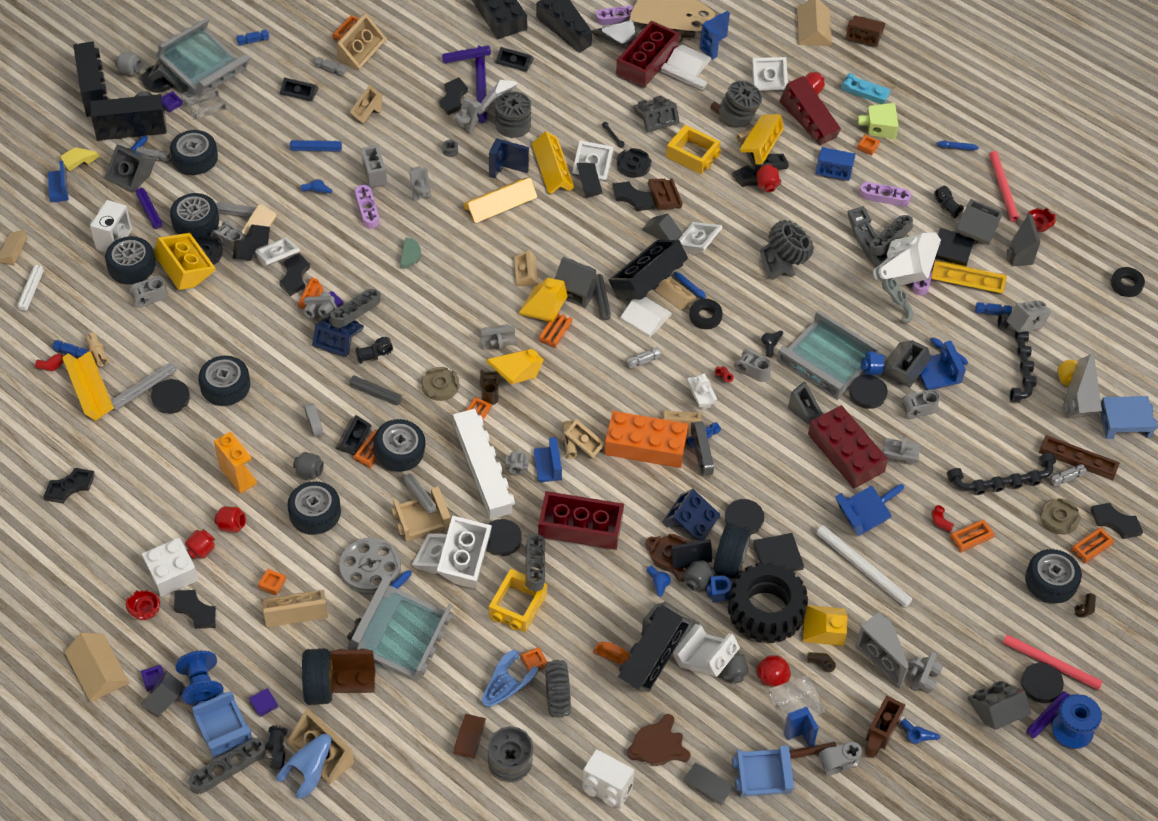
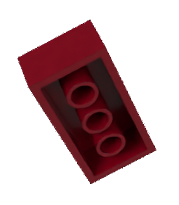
M651 20L617 59L616 75L645 88L661 69L662 65L669 60L674 49L679 47L680 33Z
M842 405L810 421L808 435L853 489L885 472L888 458Z
M545 491L538 523V534L547 539L617 550L623 520L624 503Z

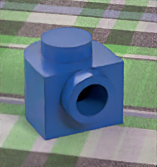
M874 351L866 352L865 357L861 361L863 373L865 375H882L884 371V355L876 354Z
M725 576L710 577V584L706 587L707 597H712V602L728 600L732 585L730 579Z

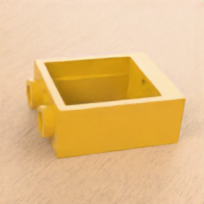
M685 124L668 143L666 158L702 175L706 169L710 168L713 160L720 156L721 141ZM690 141L708 151L700 158L682 148Z
M510 569L489 605V617L497 623L502 622L516 631L520 630L526 633L547 596V584L544 583L543 589L540 591H531L525 585V574ZM509 587L534 596L524 616L499 606Z

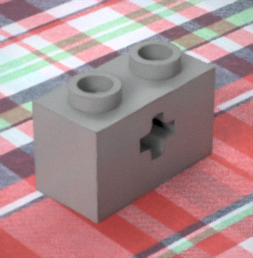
M374 145L361 148L362 164L369 187L386 185V168L379 146Z
M1040 300L1018 303L1008 317L1007 322L1018 333L1042 329L1052 311Z

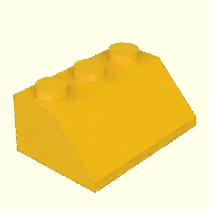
M190 233L159 237L157 239L154 256L178 290L196 287L215 271V266Z

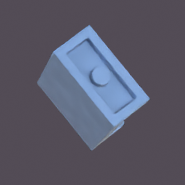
M1148 396L1102 398L1100 416L1106 439H1114L1116 432H1146L1147 437H1152L1154 431L1157 430V420L1153 417V405L1150 404Z
M232 691L220 693L215 698L199 702L196 706L192 707L194 718L213 759L230 752L252 739L249 726L246 725Z
M780 746L776 750L750 752L737 750L735 756L732 757L733 769H737L738 778H735V789L739 791L740 797L792 793L794 790L789 746Z

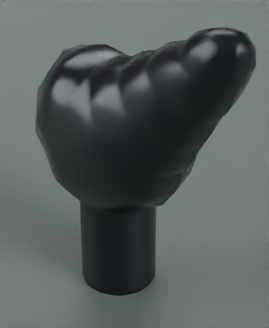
M782 330L762 335L761 340L766 345L767 357H773L774 347L783 335Z

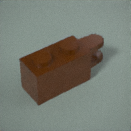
M886 695L868 729L865 739L867 741L865 754L868 758L876 757L880 748L885 750L903 715L906 704Z

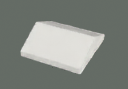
M681 45L674 49L667 64L697 77L710 62L711 57Z
M786 57L753 58V85L760 91H784L788 83Z
M499 80L483 99L481 110L478 113L482 114L495 108L497 98L503 93L512 92L518 84L515 81Z
M579 141L572 174L580 176L576 163H595L599 180L606 181L611 167L614 147Z
M692 222L678 240H680L685 252L693 256L704 251L723 227L717 224Z
M285 237L256 249L254 253L262 266L265 267L300 252V249Z
M645 297L641 300L633 299L620 317V320L650 338L667 321L672 313Z
M428 533L412 566L434 575L437 574L447 534Z

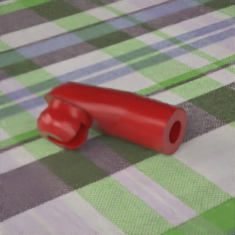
M55 354L47 361L37 359L35 368L54 371L63 364V355Z
M717 366L715 368V376H721L723 382L729 383L733 381V374L725 366Z
M936 505L931 512L933 522L936 526L950 533L954 524L944 518V507Z

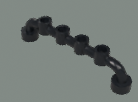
M1000 313L998 315V328H1008V325H1010L1007 322L1008 314ZM1015 330V341L1018 344L1017 355L1021 361L1020 371L1023 373L1022 385L1025 386V391L1022 392L1021 388L1012 387L1010 390V402L1020 403L1021 399L1030 397L1033 393V387H1036L1037 377L1030 374L1034 370V361H1028L1032 348L1031 346H1025V342L1027 343L1029 340L1028 331L1018 333Z
M1045 453L1039 457L1041 466L1046 467L1044 471L1038 472V470H1033L1021 475L1015 473L1003 478L996 476L991 480L983 481L978 479L972 483L961 481L964 478L961 468L951 469L946 474L949 482H954L955 486L963 491L974 490L975 495H982L986 492V488L992 487L994 492H1000L1005 489L1004 485L1011 484L1012 489H1018L1023 486V482L1027 481L1030 482L1031 486H1037L1042 483L1041 479L1047 478L1052 474L1053 464L1056 463V459L1053 453Z

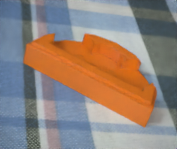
M311 277L298 302V308L306 307L303 301L306 297H319L323 292V287L318 279Z
M610 642L597 643L593 651L594 654L621 665L624 661H628L630 657L627 651Z

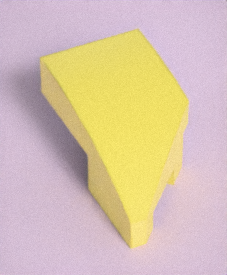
M74 148L60 157L64 161L66 168L72 171L84 161L89 165L100 155L95 151Z

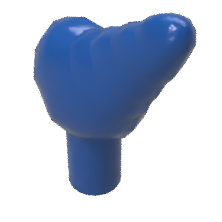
M315 179L309 184H301L302 192L312 190L317 193H332V189L326 186L320 179Z
M649 566L646 571L653 577L658 597H661L666 586L671 583V578L667 573L658 572L653 566Z
M906 718L900 723L908 732V741L913 744H918L921 741L939 740L941 738L935 732L928 731L919 726H913Z

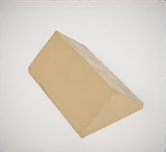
M809 0L797 8L799 45L832 46L830 9L820 0Z
M366 13L359 18L336 44L338 62L357 70L367 62L387 39Z
M324 589L263 599L266 627L328 618Z
M80 633L65 651V655L90 702L129 684V680L104 634Z
M306 709L286 743L297 753L319 735L328 734L331 737V745L322 768L321 776L330 784L354 764L353 750L310 709Z

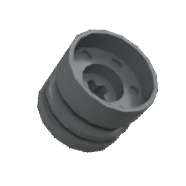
M733 82L719 105V113L722 119L736 127L749 125L762 103L760 90L750 82Z
M515 91L503 93L497 98L495 102L497 131L509 138H518L527 134L531 128V101L528 96Z
M508 726L500 728L489 739L487 760L489 770L494 777L504 782H516L526 777L531 770L533 761L531 737L519 727Z

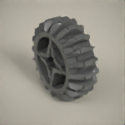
M783 220L776 223L770 229L768 235L769 243L772 244V249H775L776 254H779L786 262L790 261L791 264L799 265L806 262L812 256L814 249L813 241L810 240V236L806 234V231L802 230V227L797 226L796 223L793 224L790 220Z
M552 660L545 665L547 703L551 717L560 718L569 716L571 712L569 673L567 663L564 660Z

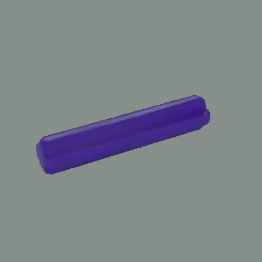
M487 45L444 53L442 59L444 63H451L491 55V48Z
M143 187L136 189V195L153 228H161L162 221L146 190Z
M1063 691L1027 728V735L1031 738H1036L1055 716L1059 714L1061 702L1070 694Z

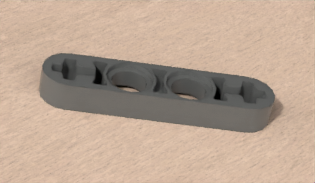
M902 215L895 219L870 242V253L876 256L885 254L890 247L891 241L901 239L913 228V218L909 215Z
M368 289L331 312L330 324L338 328L348 325L380 303L381 293L375 289Z
M530 534L527 537L525 552V585L531 591H540L543 589L545 582V539L539 534Z
M252 738L194 772L189 778L191 791L196 794L205 793L260 760L266 753L264 741L260 738ZM256 746L260 750L256 752L255 750H252V747ZM244 751H246L247 754H249V758L246 757ZM235 756L243 758L240 764H233L231 762ZM216 767L224 769L223 774L219 776L213 775L212 771ZM207 773L209 774V777L211 779L210 781L208 780V777H206ZM199 779L203 785L199 786L195 781Z

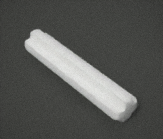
M664 63L661 67V72L695 88L704 90L707 86L705 80L670 64Z
M34 265L17 304L20 311H26L30 305L44 271L41 265Z

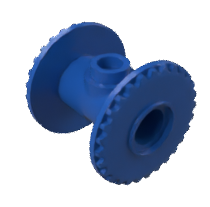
M207 650L192 651L191 653L184 654L176 661V671L182 675L189 676L190 685L181 693L183 702L188 705L194 706L199 702L211 700L224 691L223 685L220 682L211 680L208 673L217 664V656L213 652Z
M1073 694L1066 697L1060 704L1059 714L1055 716L1052 722V732L1055 739L1061 745L1070 749H1080L1087 746L1093 739L1094 730L1101 723V709L1095 700L1083 694Z

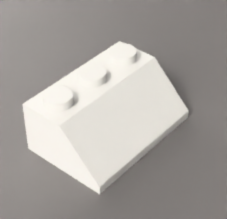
M452 516L437 573L457 585L476 589L492 525Z

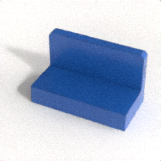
M60 161V170L48 172L49 198L51 203L69 200L64 161Z
M557 437L549 438V447L534 449L538 482L562 480V466Z
M808 707L788 713L783 734L787 740L803 735L810 747L815 744L819 728Z

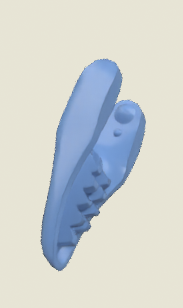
M517 650L509 651L497 664L483 694L482 703L487 707H492L511 697L533 680L539 668L534 666L526 674L522 682L517 681L507 670L519 658V652Z
M321 734L294 754L277 774L276 780L282 782L286 779L293 766L303 773L305 780L299 790H297L296 797L298 799L308 796L316 788L331 745V737L328 734Z

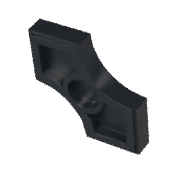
M459 77L444 84L447 93L444 98L439 100V105L447 115L461 110L462 103L460 100L468 92V87Z
M746 165L733 172L732 177L742 187L749 185L758 186L756 176L758 170Z
M630 181L612 183L616 201L627 202L636 211L654 209L651 192L635 189Z
M252 224L248 234L243 239L234 241L232 259L251 261L253 253L258 247L268 245L270 227Z
M300 253L284 261L287 273L279 281L280 286L290 296L306 288L303 275L310 269V263Z
M74 468L67 477L60 480H50L43 496L44 500L64 504L65 500L73 493L89 491L95 477V472Z
M1111 503L1094 505L1090 509L1097 526L1114 529L1122 539L1142 536L1143 534L1136 516H1128L1118 512Z
M196 590L175 591L174 610L176 613L188 615L193 620L195 629L216 628V606L202 603L197 598Z

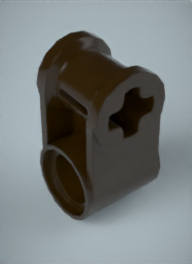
M480 370L481 398L492 405H495L499 399V373L497 371L484 372Z

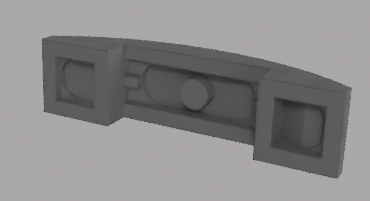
M864 206L848 210L850 224L857 241L867 258L877 268L888 257L887 252L880 256L870 253V242L877 237L870 224L871 218Z

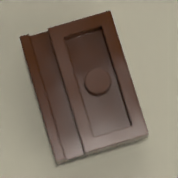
M665 178L648 180L647 184L657 209H674V207L681 209L683 202L673 178H670V180Z

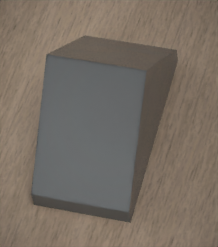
M669 213L652 217L643 227L644 232L659 240H678L682 236L681 230Z
M803 382L791 392L788 409L807 424H810V421L823 414L806 382Z
M165 671L141 705L156 717H159L179 696L183 683L171 673Z

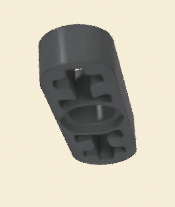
M692 422L691 434L700 473L702 476L713 475L714 465L704 422Z

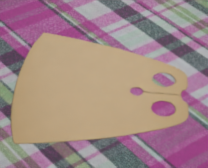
M638 0L631 12L630 20L643 24H648L652 20L670 29L701 31L702 26L694 27L691 23L698 21L703 24L705 21L714 18L715 13L698 0ZM706 11L709 13V16H700L699 12Z

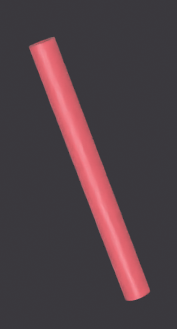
M992 151L989 156L1010 220L1015 222L1019 219L1012 194L998 152Z
M1008 634L1003 641V644L1035 660L1049 664L1058 671L1099 691L1102 680Z

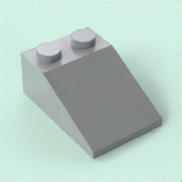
M1090 354L1077 361L1063 404L1064 413L1067 414V418L1091 416L1102 411L1094 354Z
M878 612L861 625L856 647L900 689L903 686L909 665L894 626L887 617Z

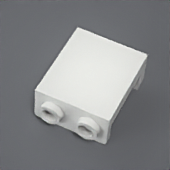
M695 624L676 647L673 656L680 668L717 677L740 649V646L733 634L729 633L725 639L706 634L702 625Z

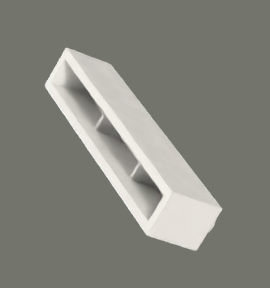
M476 409L453 414L454 429L489 519L511 514L512 507L515 505L512 493H508L507 479L505 477L502 478L501 464L495 460V449L489 445L490 438L487 430H483L482 416L477 415Z

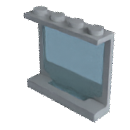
M208 18L196 22L194 26L186 28L178 35L175 34L170 40L163 41L158 46L159 50L156 56L199 97H202L247 69L250 57L247 54L237 58L207 30Z
M817 310L814 322L788 348L782 346L778 350L777 362L838 400L850 388L852 381L863 374L861 361L865 357V353L874 351L878 354L879 348L862 338L859 334L849 330L843 324L830 318L827 314Z
M385 574L351 639L348 649L358 650L364 648L373 650L375 662L417 681L419 674L424 675L429 665L426 663L427 658H432L436 651L435 641L440 642L445 632L442 629L443 625L448 626L453 614L449 612L452 605L448 604L445 611L390 586L392 577Z

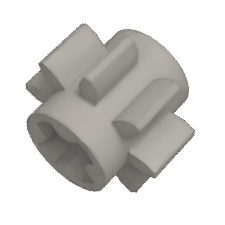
M513 451L510 456L506 455L505 469H509V472L513 475H520L524 470H528L529 457H525L522 451Z

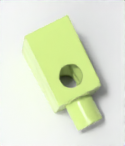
M895 103L869 106L867 115H858L857 125L867 126L870 136L896 139L899 126Z

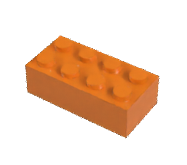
M612 411L605 441V455L681 468L689 424Z

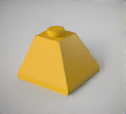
M546 278L531 291L520 309L519 315L553 322L568 297L565 282L552 278Z
M527 349L487 359L486 362L510 384H515L536 378L544 359L535 350Z
M807 605L803 621V642L844 646L847 636L846 609Z

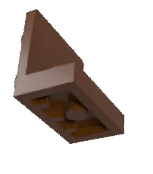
M854 15L853 19L849 20L845 39L878 47L886 23Z
M362 648L358 650L337 649L331 651L333 668L332 693H375L376 670L373 650Z

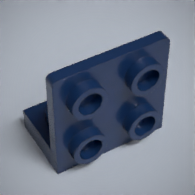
M496 138L489 151V177L496 179L498 173L502 172L503 167L528 173L529 147Z
M329 316L315 325L312 346L346 357L349 355L352 337L362 331L364 325L354 320L344 327H334L330 324Z
M694 489L680 494L662 523L666 527L679 524L695 540H705L720 517V513Z

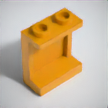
M228 432L214 440L219 468L241 494L257 484L256 479L244 465L252 460L251 455L234 434Z

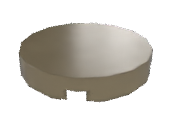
M446 367L432 368L422 378V390L430 399L436 401L448 400L456 395L459 390V377L456 372L450 371Z
M1063 498L1048 500L1040 512V520L1044 527L1050 532L1062 535L1072 533L1077 529L1081 517L1079 516L1077 506Z

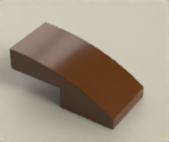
M465 714L453 754L474 759L485 727L486 718Z

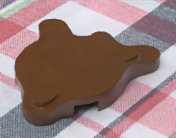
M669 534L662 538L660 536L647 538L645 546L650 552L653 563L658 568L673 573L679 582L685 581L683 575L686 568H673L670 558L671 546L696 541H688L675 534Z
M665 714L660 722L647 725L637 732L633 744L628 748L627 755L631 760L645 761L651 763V766H659L672 760L687 762L690 759V752L682 746L683 735L680 732H671L674 717L671 714Z

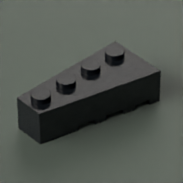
M540 0L536 3V18L578 53L592 46V30L570 0Z

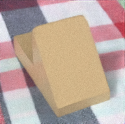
M369 85L350 110V113L362 123L367 120L373 110L381 113L382 94L372 85Z

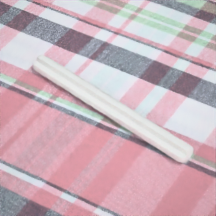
M824 525L817 530L816 534L903 607L910 605L912 598L832 531Z

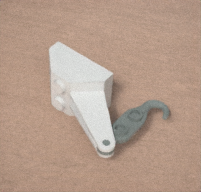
M936 232L920 233L891 241L887 252L888 258L873 271L875 279L877 281L882 280V288L890 295L892 301L903 307L906 311L907 318H901L904 323H909L912 320L913 312L906 300V292L900 286L929 278L941 241Z

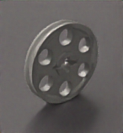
M364 538L353 542L344 550L340 558L339 568L342 580L349 588L359 593L373 594L379 585L371 584L372 579L379 578L382 581L386 574L392 577L391 585L400 574L401 564L397 550L389 542L379 538ZM362 546H367L369 548V551L366 553L359 552V548ZM381 549H387L389 551V553L385 556H381L378 554V552ZM349 559L356 561L353 566L345 565V562ZM368 563H371V565H373V567H372V568H369V566H367V564H368ZM388 565H393L395 570L387 572L384 568ZM355 575L362 577L359 582H352L351 578Z

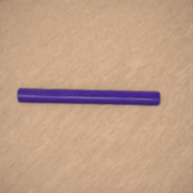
M485 56L475 58L476 100L480 103L486 97ZM487 111L482 114L477 113L479 122L484 123V121H487Z

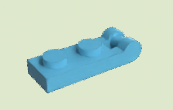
M848 73L845 81L841 84L843 91L879 104H885L891 89L856 78L852 73Z

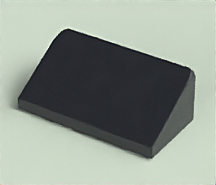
M500 47L496 63L527 72L534 58L532 55Z
M284 77L280 94L313 101L319 87L316 84Z
M576 163L585 197L589 198L603 194L595 163Z
M355 415L347 424L335 449L355 455L372 425Z
M711 539L671 546L670 558L673 568L689 567L694 561L711 563L713 559Z

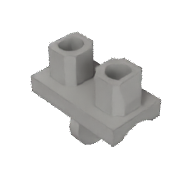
M464 98L461 110L455 116L458 122L457 125L465 128L469 134L473 132L474 126L478 124L477 113L481 110L482 104L477 100L471 101L468 98Z
M420 166L411 168L409 175L414 201L420 198L431 197L427 168H421Z
M322 292L319 297H306L303 300L306 304L304 313L307 318H314L315 315L328 318L331 312L339 308L335 305L334 297L328 292Z
M504 324L500 328L484 327L481 330L482 348L498 347L499 350H502L503 346L516 344L514 326Z
M902 437V441L886 438L883 453L888 458V461L893 462L898 459L903 460L905 464L913 465L918 463L921 444L906 442V437Z
M931 652L929 657H916L915 660L911 659L907 662L909 665L908 669L910 670L909 675L914 677L910 689L913 691L922 689L929 693L935 688L936 681L930 678L929 674L936 677L943 668V665L935 660L937 654Z

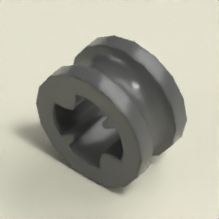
M454 140L444 141L442 145L443 154L447 157L457 155L458 143Z

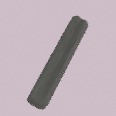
M596 274L595 292L602 320H608L611 318L603 275Z
M355 375L349 381L350 386L395 405H399L402 400L401 394Z

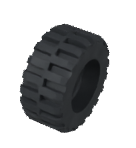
M768 562L767 565H763V563H756L755 567L750 565L745 568V572L740 571L737 574L730 589L728 614H730L732 624H736V629L740 633L744 632L745 637L749 639L751 637L755 638L756 642L762 643L763 640L767 641V643H774V640L781 642L786 639V636L788 638L792 637L795 631L801 628L808 605L806 586L803 585V581L799 576L795 577L796 573L791 569L789 571L786 570V566L780 564L776 566L774 563ZM770 593L779 597L786 607L778 612H764L757 609L749 599L756 594Z

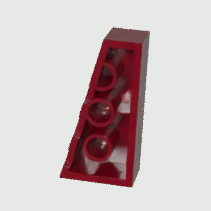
M805 76L787 83L779 100L786 110L819 145L837 138L841 130L840 126Z

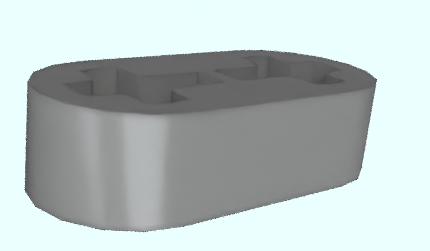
M314 403L305 405L304 409L313 437L323 435L322 425Z

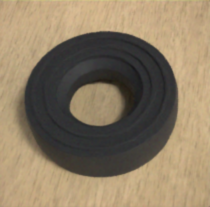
M1131 267L1117 269L1111 278L1113 290L1124 297L1139 295L1145 285L1142 273ZM1129 278L1134 281L1135 285H1124L1121 279Z
M707 298L695 301L689 311L692 324L700 329L717 327L723 315L720 304ZM701 310H710L713 316L711 318H703L699 315V312Z

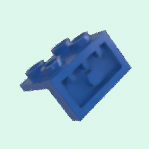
M728 11L702 24L700 49L707 56H710L712 60L717 58L719 41L726 38L728 34L730 17Z
M822 147L815 174L850 181L856 154Z
M952 341L944 342L941 354L930 356L931 361L919 375L926 390L960 384L963 381L966 369Z
M873 486L864 489L850 498H845L842 493L835 496L840 510L857 536L864 534L892 517Z

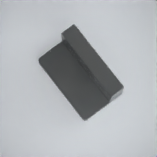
M769 243L759 250L770 279L774 280L784 272L791 277L795 275L790 261L786 262L784 258L776 254L775 249H772V244Z

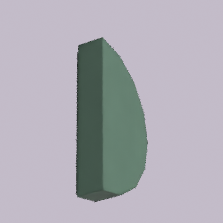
M405 237L400 264L401 269L410 268V265L418 263L421 258L420 245L411 238Z

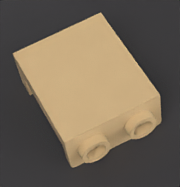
M439 486L431 488V495L429 496L436 504V511L431 514L425 511L417 499L399 504L397 499L393 500L394 507L391 508L393 519L398 520L397 529L399 535H403L406 542L427 536L428 533L434 534L449 529L451 517Z

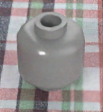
M122 52L115 60V65L121 74L132 76L142 69V61L137 54Z

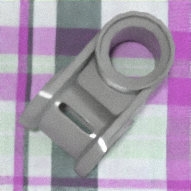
M224 221L220 228L211 232L212 237L216 238L221 245L231 252L234 249V241L244 238L242 231L227 221Z
M153 277L149 280L135 283L130 287V293L134 295V303L137 307H145L148 304L162 301L168 296L165 281L161 277Z
M745 349L742 352V357L734 363V367L738 372L750 376L757 381L765 382L770 378L771 361L754 353L752 350Z
M935 390L910 393L901 399V403L907 410V417L914 419L936 413L940 395Z
M848 742L822 750L819 753V757L826 774L834 775L858 766L862 755V748L856 742Z

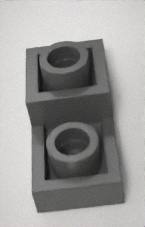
M696 762L683 779L686 784L701 791L705 797L720 805L723 804L734 788L727 781Z

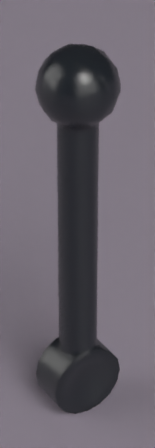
M603 122L602 127L606 128L617 141L618 147L623 148L624 141L619 140L610 129L608 122Z

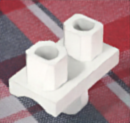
M705 373L698 377L687 378L689 388L700 410L710 408L711 404L717 403V398Z

